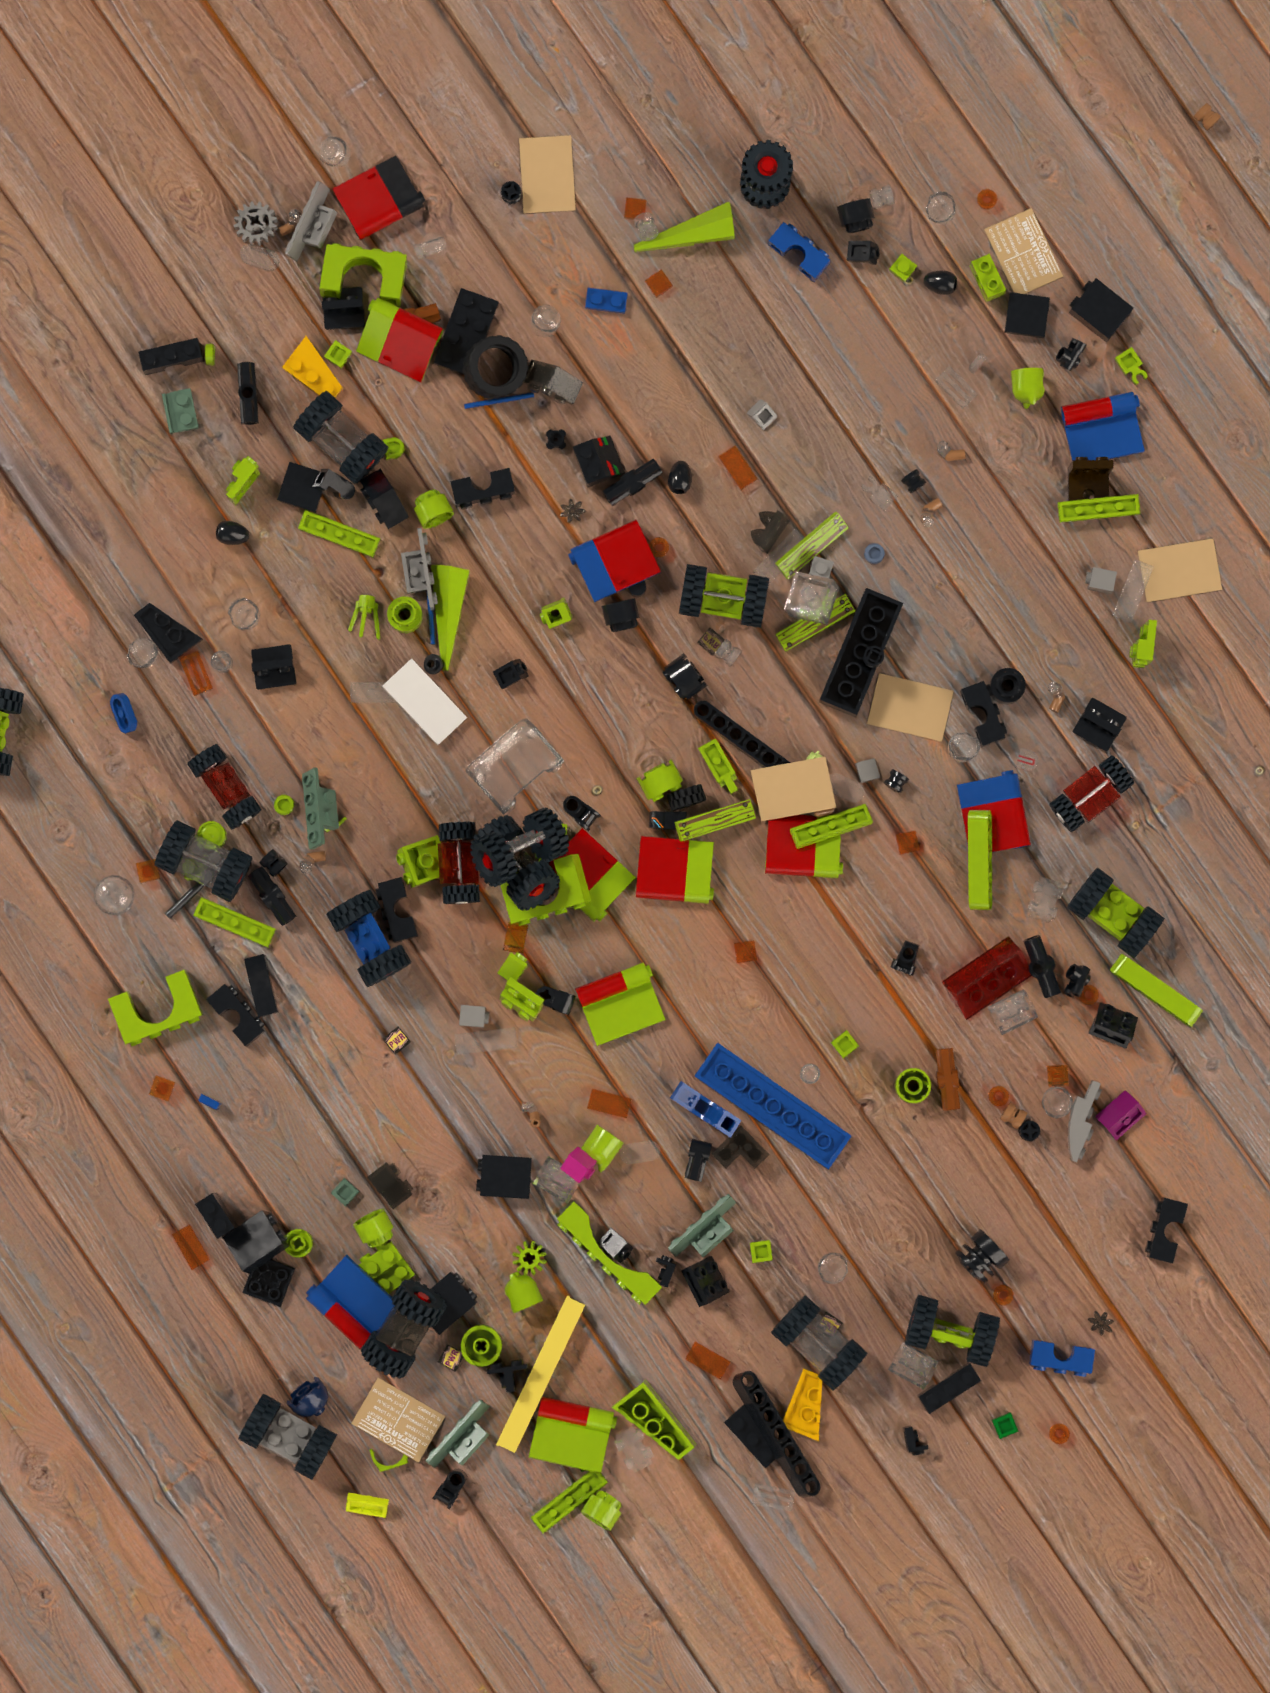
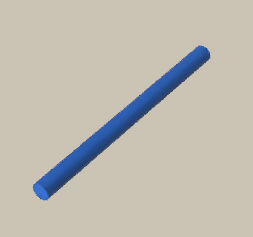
M534 392L464 404V407L468 409L533 398Z
M426 591L430 643L435 645L433 610H430L428 593Z

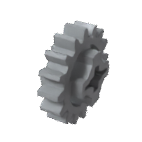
M251 201L250 207L244 204L243 211L237 210L239 217H234L236 222L234 228L238 230L236 232L237 236H243L242 241L244 243L249 240L250 245L257 241L260 246L261 240L268 243L267 237H274L272 230L278 229L275 224L278 222L277 217H273L275 215L274 210L269 211L268 204L262 207L261 201L257 205H254L253 201ZM266 217H268V219H269V225H268V226H267L266 223H265ZM243 221L247 224L245 230L243 229Z

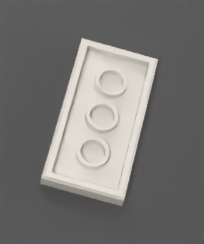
M412 658L382 686L437 746L467 718Z

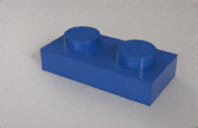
M587 288L585 309L625 314L628 293Z

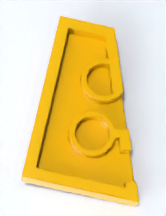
M305 336L282 366V369L320 396L321 393L328 391L336 398L343 388L308 337Z
M803 1368L783 1422L789 1430L819 1441L822 1380L818 1377L819 1374Z

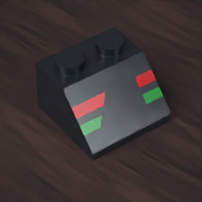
M611 436L591 439L573 446V452L587 488L625 474Z

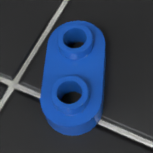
M124 693L113 695L110 705L119 729L123 733L135 731L137 719L129 698Z

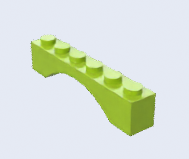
M575 1201L557 1218L559 1221L557 1225L565 1233L569 1230L574 1235L572 1240L580 1248L584 1245L589 1250L587 1255L595 1262L598 1259L603 1264L601 1268L609 1276L614 1274L618 1278L616 1283L623 1290L628 1288L633 1293L631 1297L639 1305L641 1303L646 1305L662 1288L648 1272L627 1269L610 1259L599 1247L593 1236L589 1215Z

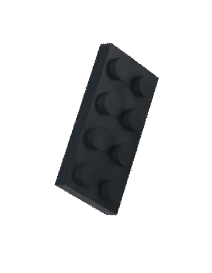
M461 288L434 360V365L464 375L462 369L466 353L475 343L487 338L499 301Z

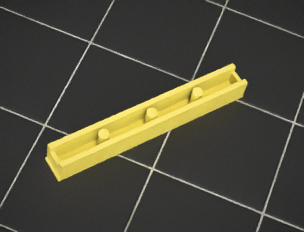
M567 1295L496 1444L514 1453L585 1307V1304L571 1298L569 1295Z

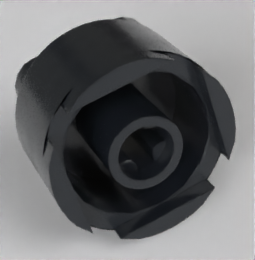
M685 653L665 666V671L662 673L669 682L675 683L677 687L674 690L683 700L685 698L689 700L708 685L705 682L701 683L704 680L693 663L686 659Z

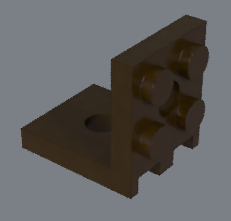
M1076 457V460H1072L1068 467V501L1084 500L1083 492L1086 490L1092 491L1094 498L1109 497V474L1114 468L1113 460H1108V457H1096V460H1088V457Z

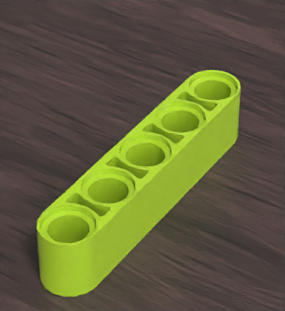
M970 810L968 813V893L970 910L992 909V815L990 810Z
M1120 954L1109 970L1191 1028L1203 1012L1196 1004L1123 954Z

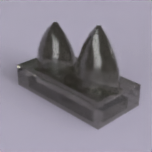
M778 510L776 513L771 511L759 512L760 520L766 528L751 531L753 542L766 554L771 550L789 523L788 518Z

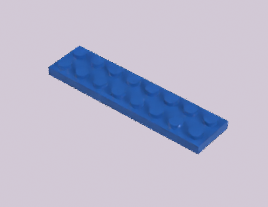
M719 1043L715 1045L694 1076L828 1170L852 1137Z

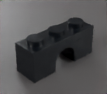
M198 338L138 352L145 376L163 372L165 368L182 364L188 366L204 362Z
M510 468L490 472L491 484L485 490L475 489L470 477L450 481L456 508L461 507V510L473 507L472 504L475 503L486 505L492 503V500L500 498L501 501L511 499L512 495H515V489Z
M982 681L961 689L960 693L966 709L969 710L977 707L981 708L986 714L985 723L974 729L981 748L1004 740L1007 730L1003 722L1000 723L997 716L1000 715L997 704L992 703L990 696H993L990 685H986Z
M402 877L378 883L379 888L375 890L378 901H383L384 908H381L383 919L388 920L389 928H386L389 940L393 939L394 943L418 937L413 917L400 918L394 911L395 904L399 900L408 898Z
M224 984L206 1000L220 1016L228 1010H236L239 1013L240 1023L232 1031L244 1046L247 1047L265 1032L263 1029L265 1024L258 1016L254 1018L251 1015L250 1011L252 1008L245 1000L241 1003L236 997L239 993L232 985L228 987Z
M1163 1197L1161 1201H1157L1155 1212L1158 1213L1156 1221H1152L1150 1232L1153 1233L1151 1241H1147L1145 1247L1147 1257L1173 1264L1178 1244L1167 1240L1164 1231L1165 1227L1171 1222L1183 1224L1188 1207L1187 1203Z
M968 1362L941 1382L919 1393L917 1397L926 1411L931 1414L981 1382V1379Z

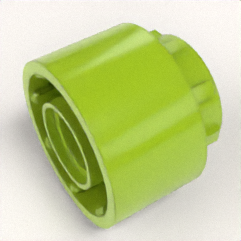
M436 489L421 494L415 500L416 507L414 511L424 529L438 526L454 515L446 495L440 494Z
M403 596L396 598L390 603L387 610V618L394 630L406 634L414 632L419 628L422 623L423 613L416 600ZM408 610L411 615L409 619L402 620L399 617L400 612Z
M906 1069L897 1076L895 1091L902 1101L911 1104L919 1103L929 1095L931 1081L929 1076L920 1069ZM910 1080H915L918 1083V1089L915 1092H911L907 1087Z
M384 1208L363 1216L353 1224L362 1243H367L371 1248L377 1247L393 1237L391 1230L394 1226Z
M601 1490L597 1492L596 1496L593 1494L590 1496L581 1513L598 1526L611 1531L621 1515L619 1511L621 1502Z

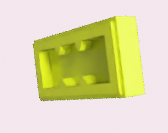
M348 1492L346 1511L386 1518L389 1499Z

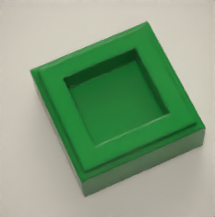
M1011 1412L992 1419L999 1439L1019 1432Z

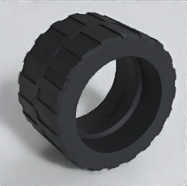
M503 335L489 336L475 343L467 351L463 360L462 370L464 379L469 385L468 387L479 396L498 399L515 392L516 389L521 387L527 377L528 360L523 348L516 341L509 337H503ZM491 348H497L505 352L512 363V376L507 383L501 386H492L486 383L478 370L480 355Z

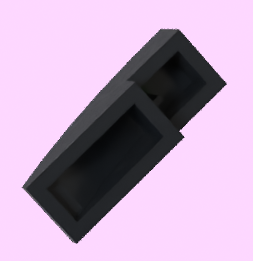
M261 954L244 959L258 1018L279 1013L265 955Z

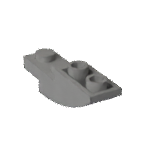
M1096 1081L1090 1082L1084 1098L1075 1097L1071 1108L1067 1140L1070 1160L1073 1162H1077L1078 1159L1082 1160L1086 1150L1083 1148L1085 1141H1090L1094 1131L1091 1129L1092 1124L1085 1122L1086 1118L1090 1119L1094 1110L1091 1107L1094 1099L1098 1100L1102 1091L1099 1088L1101 1083Z

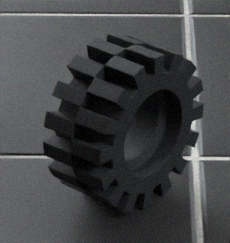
M701 784L667 795L671 811L687 808L706 800Z

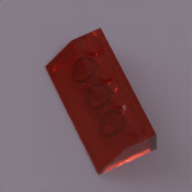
M1008 936L943 980L942 984L964 1018L968 1020L1032 975L1029 972V965L1021 950Z

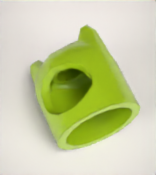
M1021 368L1011 371L1013 395L1023 404L1024 409H1028L1030 404L1034 405L1044 395L1043 368Z
M596 1125L581 1149L597 1161L598 1171L602 1172L614 1159L624 1142L599 1125Z
M519 1272L510 1274V1280L507 1282L504 1290L505 1295L510 1300L513 1314L543 1301L537 1284L532 1277L521 1275Z

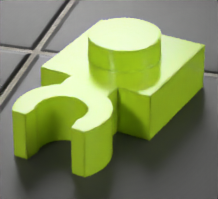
M1132 347L1114 358L1125 376L1131 373V380L1134 385L1139 383L1136 379L1137 375H1141L1144 380L1147 379V373L1139 369L1143 363Z

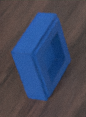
M201 1094L198 1099L199 1102L215 1110L219 1109L221 1102L204 1094Z

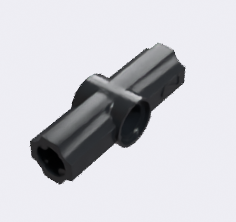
M238 363V394L241 424H258V393L255 363ZM247 389L253 390V395L250 398L243 397V392Z
M652 459L638 469H633L624 474L619 481L603 490V494L610 505L613 506L627 496H632L641 491L646 484L662 475L663 472L657 462Z
M263 866L248 875L260 893V898L267 908L271 909L282 926L297 917L285 900L286 897L278 885L274 884Z
M1036 935L1025 939L1023 942L1031 961L1029 972L1034 978H1037L1044 998L1058 995L1061 991L1053 972L1056 966L1055 961L1051 956L1047 955L1041 936Z

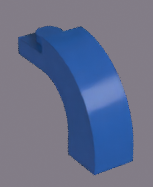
M680 1081L670 1099L730 1138L742 1121L682 1081Z

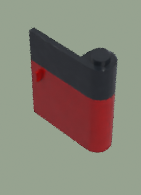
M396 155L332 188L359 240L423 208V203L426 202L421 191L417 192Z

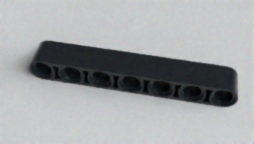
M699 701L696 703L694 715L699 721L763 768L791 763L709 702ZM706 706L709 710L708 714L705 716L699 715L697 712L698 707ZM716 718H722L725 721V725L717 728L713 721ZM732 730H739L741 738L738 740L732 739L730 732ZM748 742H755L758 749L750 752L747 750L746 745ZM771 754L774 757V762L766 764L763 761V756Z
M752 1371L736 1374L733 1378V1386L797 1495L802 1498L817 1495L820 1492V1483L756 1374ZM743 1377L747 1379V1386L743 1383ZM754 1395H756L758 1398L757 1403H755L753 1400ZM764 1413H767L768 1421L764 1419ZM775 1430L779 1434L778 1439L774 1435ZM785 1448L789 1451L788 1457L785 1454ZM796 1465L800 1470L799 1475L795 1471ZM807 1483L810 1486L809 1492L806 1490Z

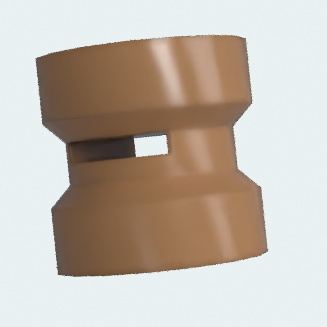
M1208 103L1193 116L1197 121H1202L1203 127L1207 131L1221 118L1217 112L1211 111L1212 107Z
M1010 1102L1000 1119L1011 1123L1012 1127L1018 1130L1028 1112L1023 1109H1017L1016 1105Z

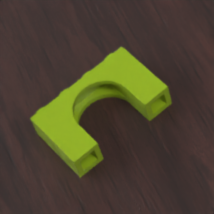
M338 243L326 245L319 288L321 297H336L340 299L343 279L346 273L355 266L368 265L378 270L382 276L380 298L400 307L407 266V254L399 251L384 252L377 248L372 250L363 249L360 246L346 247Z
M579 854L553 860L560 883L557 897L548 905L538 904L534 909L530 907L529 910L526 911L524 909L522 911L506 893V888L510 885L509 881L500 885L511 924L518 923L519 926L531 923L530 919L537 918V921L549 918L548 914L555 912L556 915L567 913V908L574 907V910L586 907L585 903L592 901Z
M186 969L165 977L173 996L174 1006L170 1016L160 1023L147 1022L138 1015L129 991L108 998L125 1045L130 1043L132 1047L143 1043L142 1038L147 1036L150 1039L161 1036V1031L169 1029V1032L181 1028L180 1024L188 1021L189 1025L200 1021L199 1016H202L203 1012Z

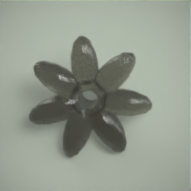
M570 499L569 506L561 505V508L565 511L560 514V517H567L568 523H571L573 517L577 521H581L579 514L586 513L585 509L580 508L582 501L574 505L573 500Z
M1094 1311L1095 1318H1088V1321L1094 1324L1091 1327V1331L1098 1329L1101 1336L1104 1334V1330L1109 1333L1112 1332L1109 1325L1113 1324L1114 1321L1107 1319V1312L1100 1316L1097 1311Z

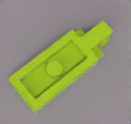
M716 738L699 747L700 754L721 788L726 785L730 794L738 791L734 780L737 779L736 773Z

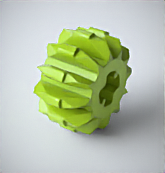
M524 1241L525 1249L523 1250L519 1245L516 1246L517 1250L521 1253L513 1252L512 1256L519 1257V1260H514L512 1263L521 1264L516 1269L518 1272L524 1267V1275L528 1274V1269H531L532 1275H535L534 1267L542 1271L543 1268L538 1263L546 1264L547 1261L540 1259V1257L547 1254L546 1252L538 1253L542 1249V1245L534 1249L535 1241L531 1242V1248H528L527 1241ZM527 1252L535 1255V1260H532L534 1263L529 1264L528 1261H524Z

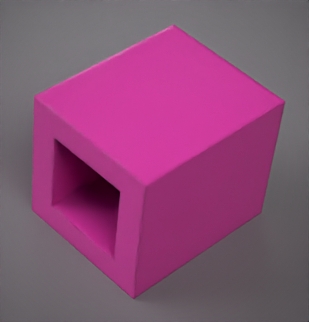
M577 1147L568 1155L560 1169L576 1182L581 1183L585 1178L589 1180L594 1174L595 1169L593 1167L597 1161L592 1159L580 1147Z

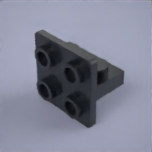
M362 287L342 288L340 299L336 297H322V311L324 313V327L326 330L365 327Z
M290 644L251 650L253 662L251 666L257 690L295 685L297 683L292 646Z
M1091 698L1072 732L1107 752L1122 730L1121 728L1127 717L1097 699Z
M1100 1003L1088 1034L1126 1049L1134 1037L1138 1017L1130 1012L1121 1011L1110 1004Z
M712 1256L681 1270L699 1307L707 1305L729 1293L727 1283L723 1279L718 1265Z
M524 1359L511 1361V1365L504 1366L503 1362L493 1363L490 1365L491 1368L487 1369V1374L504 1372V1375L500 1376L501 1386L506 1388V1393L514 1392L516 1388L513 1371L529 1368V1363H524Z

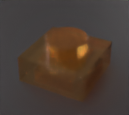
M626 197L624 219L644 221L646 200Z
M662 269L645 280V283L656 298L673 287Z
M916 830L895 835L899 855L920 851Z
M156 859L136 863L140 883L161 879L158 867L154 866Z
M754 940L734 943L737 963L757 961Z
M1067 1065L1047 1066L1048 1087L1069 1086Z
M156 1075L149 1095L169 1101L176 1082Z

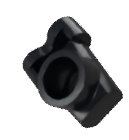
M1074 338L1070 341L1069 347H1062L1056 356V361L1060 363V366L1070 371L1079 365L1081 360L1079 356L1087 346V344Z
M905 940L897 958H893L890 967L913 976L916 970L914 964L919 945ZM907 948H911L913 950V954L907 955L905 953V950Z
M1071 965L1066 972V978L1070 982L1063 993L1069 997H1081L1084 986L1091 979L1089 975L1090 969L1084 965Z

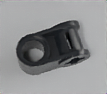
M568 796L563 802V810L588 832L596 818L601 817L597 811L586 805L576 796ZM575 800L578 804L577 809L574 811L568 810L566 807L567 801ZM589 814H591L589 819L585 822V819L589 816Z
M546 986L537 990L536 994L540 996V992L543 993L545 990L550 995V999L544 1001V1006L566 1015L570 1014L576 996Z
M453 1469L432 1499L439 1500L447 1505V1509L450 1510L466 1482L465 1472L461 1469ZM453 1474H459L462 1477L460 1484L452 1482L451 1476Z

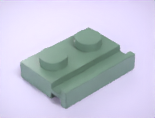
M191 388L162 394L170 434L199 429Z

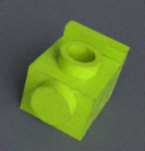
M565 597L543 606L542 613H540L543 624H547L549 629L572 620V613ZM552 610H558L559 614L553 615Z

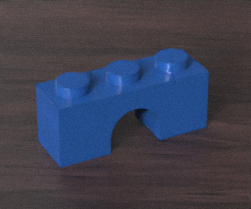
M783 222L768 240V245L782 257L791 249L800 250L804 254L805 259L799 265V271L815 282L829 265V255L822 249L817 250L813 246L814 243L808 237L800 236L797 233V228L789 223L787 225Z
M1032 1340L1029 1364L1034 1365L1033 1369L1046 1371V1367L1054 1368L1055 1373L1066 1374V1370L1074 1371V1375L1086 1377L1087 1373L1092 1374L1095 1349L1073 1346L1072 1353L1068 1359L1058 1360L1054 1355L1055 1343Z

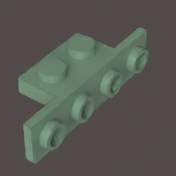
M315 767L302 774L307 839L309 849L312 850L325 844L324 829L334 831L339 828L336 792L332 789L319 787L318 768Z
M729 1194L721 1197L712 1209L705 1211L695 1224H691L686 1229L683 1235L675 1238L668 1247V1250L677 1257L691 1244L702 1257H705L734 1231L721 1216L736 1204L735 1200Z
M481 1399L475 1402L465 1417L458 1420L456 1427L443 1437L439 1446L429 1453L426 1462L436 1468L449 1453L463 1466L489 1437V1434L477 1421L490 1406Z

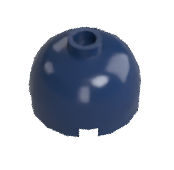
M314 1377L315 1381L311 1383L308 1380L305 1381L290 1395L292 1400H287V1405L295 1414L301 1417H311L313 1415L319 1416L324 1412V1406L328 1401V1392L319 1377Z

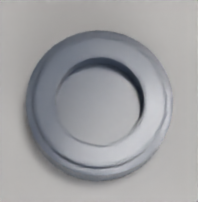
M877 543L868 545L864 551V557L870 564L880 563L885 555L883 547Z

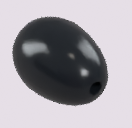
M933 271L924 277V285L937 294L948 295L956 290L957 277L949 271Z
M677 461L670 470L668 486L675 494H685L690 489L692 483L691 469L685 461Z
M222 521L217 525L216 539L226 545H239L249 539V531L237 522Z

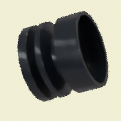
M979 1229L971 1237L975 1247L972 1249L964 1244L963 1248L968 1254L964 1255L959 1249L955 1254L958 1256L961 1265L974 1278L985 1284L988 1280L982 1273L986 1271L993 1277L994 1273L990 1266L993 1264L998 1269H1001L1009 1261V1258L984 1231Z

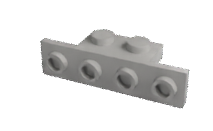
M319 181L316 182L315 187L312 189L311 196L303 209V214L295 227L294 234L285 251V254L298 262L305 244L322 248L338 213L334 209L323 206L330 189Z
M417 528L421 550L401 553L407 594L427 591L430 610H435L434 604H438L436 592L431 590V585L434 584L433 572L428 571V565L431 564L430 553H425L424 546L428 545L427 534L422 533L421 528Z

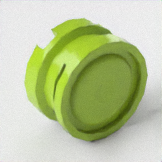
M208 821L199 827L197 839L204 848L217 850L225 844L227 833L221 824L215 821Z
M295 1229L287 1234L288 1239L286 1241L289 1247L285 1251L290 1256L300 1258L310 1253L313 1248V1239L309 1232L303 1229Z

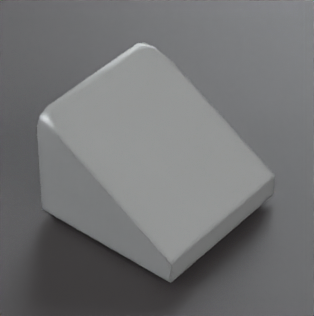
M759 400L747 412L749 417L762 430L778 417L763 400Z
M875 758L855 763L860 783L880 778Z

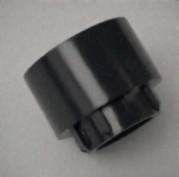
M870 198L837 206L841 227H845L847 233H856L872 228V220L875 219Z
M635 598L601 606L606 626L610 625L613 633L637 627L636 619L640 618Z
M1003 668L997 671L989 683L993 694L992 698L1004 705L1017 702L1024 694L1026 688L1023 675L1013 668ZM1009 681L1013 689L1005 691L1002 688V683Z

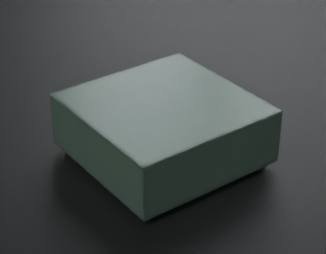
M344 1178L331 1194L346 1207L360 1191Z

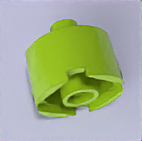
M672 759L668 760L669 765L667 766L662 763L645 772V778L642 780L640 776L636 778L647 800L652 799L655 802L663 798V793L669 789L671 792H674L682 787L681 782L684 780Z
M484 1324L471 1327L461 1340L463 1357L468 1363L479 1367L494 1363L500 1356L503 1347L500 1334L493 1327ZM477 1341H485L487 1343L485 1351L476 1348L478 1346Z

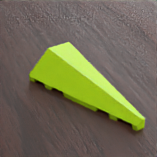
M726 202L634 244V252L733 240L735 233L730 202Z
M431 564V572H433L434 577L433 592H436L438 604H435L440 657L444 663L442 670L449 671L470 571L453 566Z

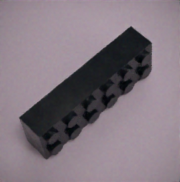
M865 589L819 703L855 718L857 717L877 669L867 667L863 662V655L870 646H878L884 652L903 606L902 602L871 589Z

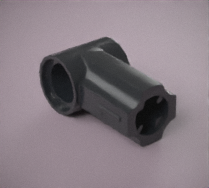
M692 1139L685 1178L702 1182L712 1143Z

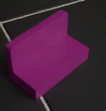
M1123 1091L1096 1115V1119L1117 1140L1147 1113L1136 1099L1127 1091Z

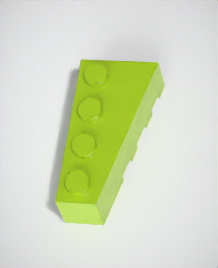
M644 1380L612 1406L615 1411L622 1414L629 1422L636 1425L643 1433L650 1436L657 1444L678 1460L697 1445L647 1380Z

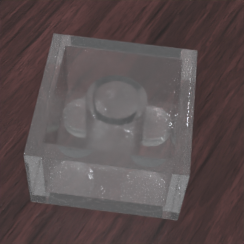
M796 571L784 610L790 617L828 625L839 586L833 579Z

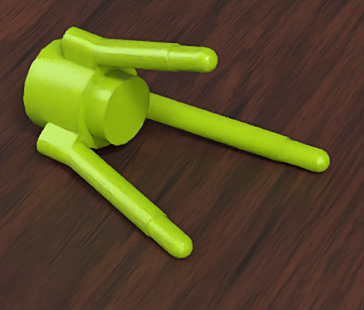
M359 596L348 631H352L358 612H361L359 637L362 638L366 614H371L373 610L376 638L379 640L378 603H375L374 596Z

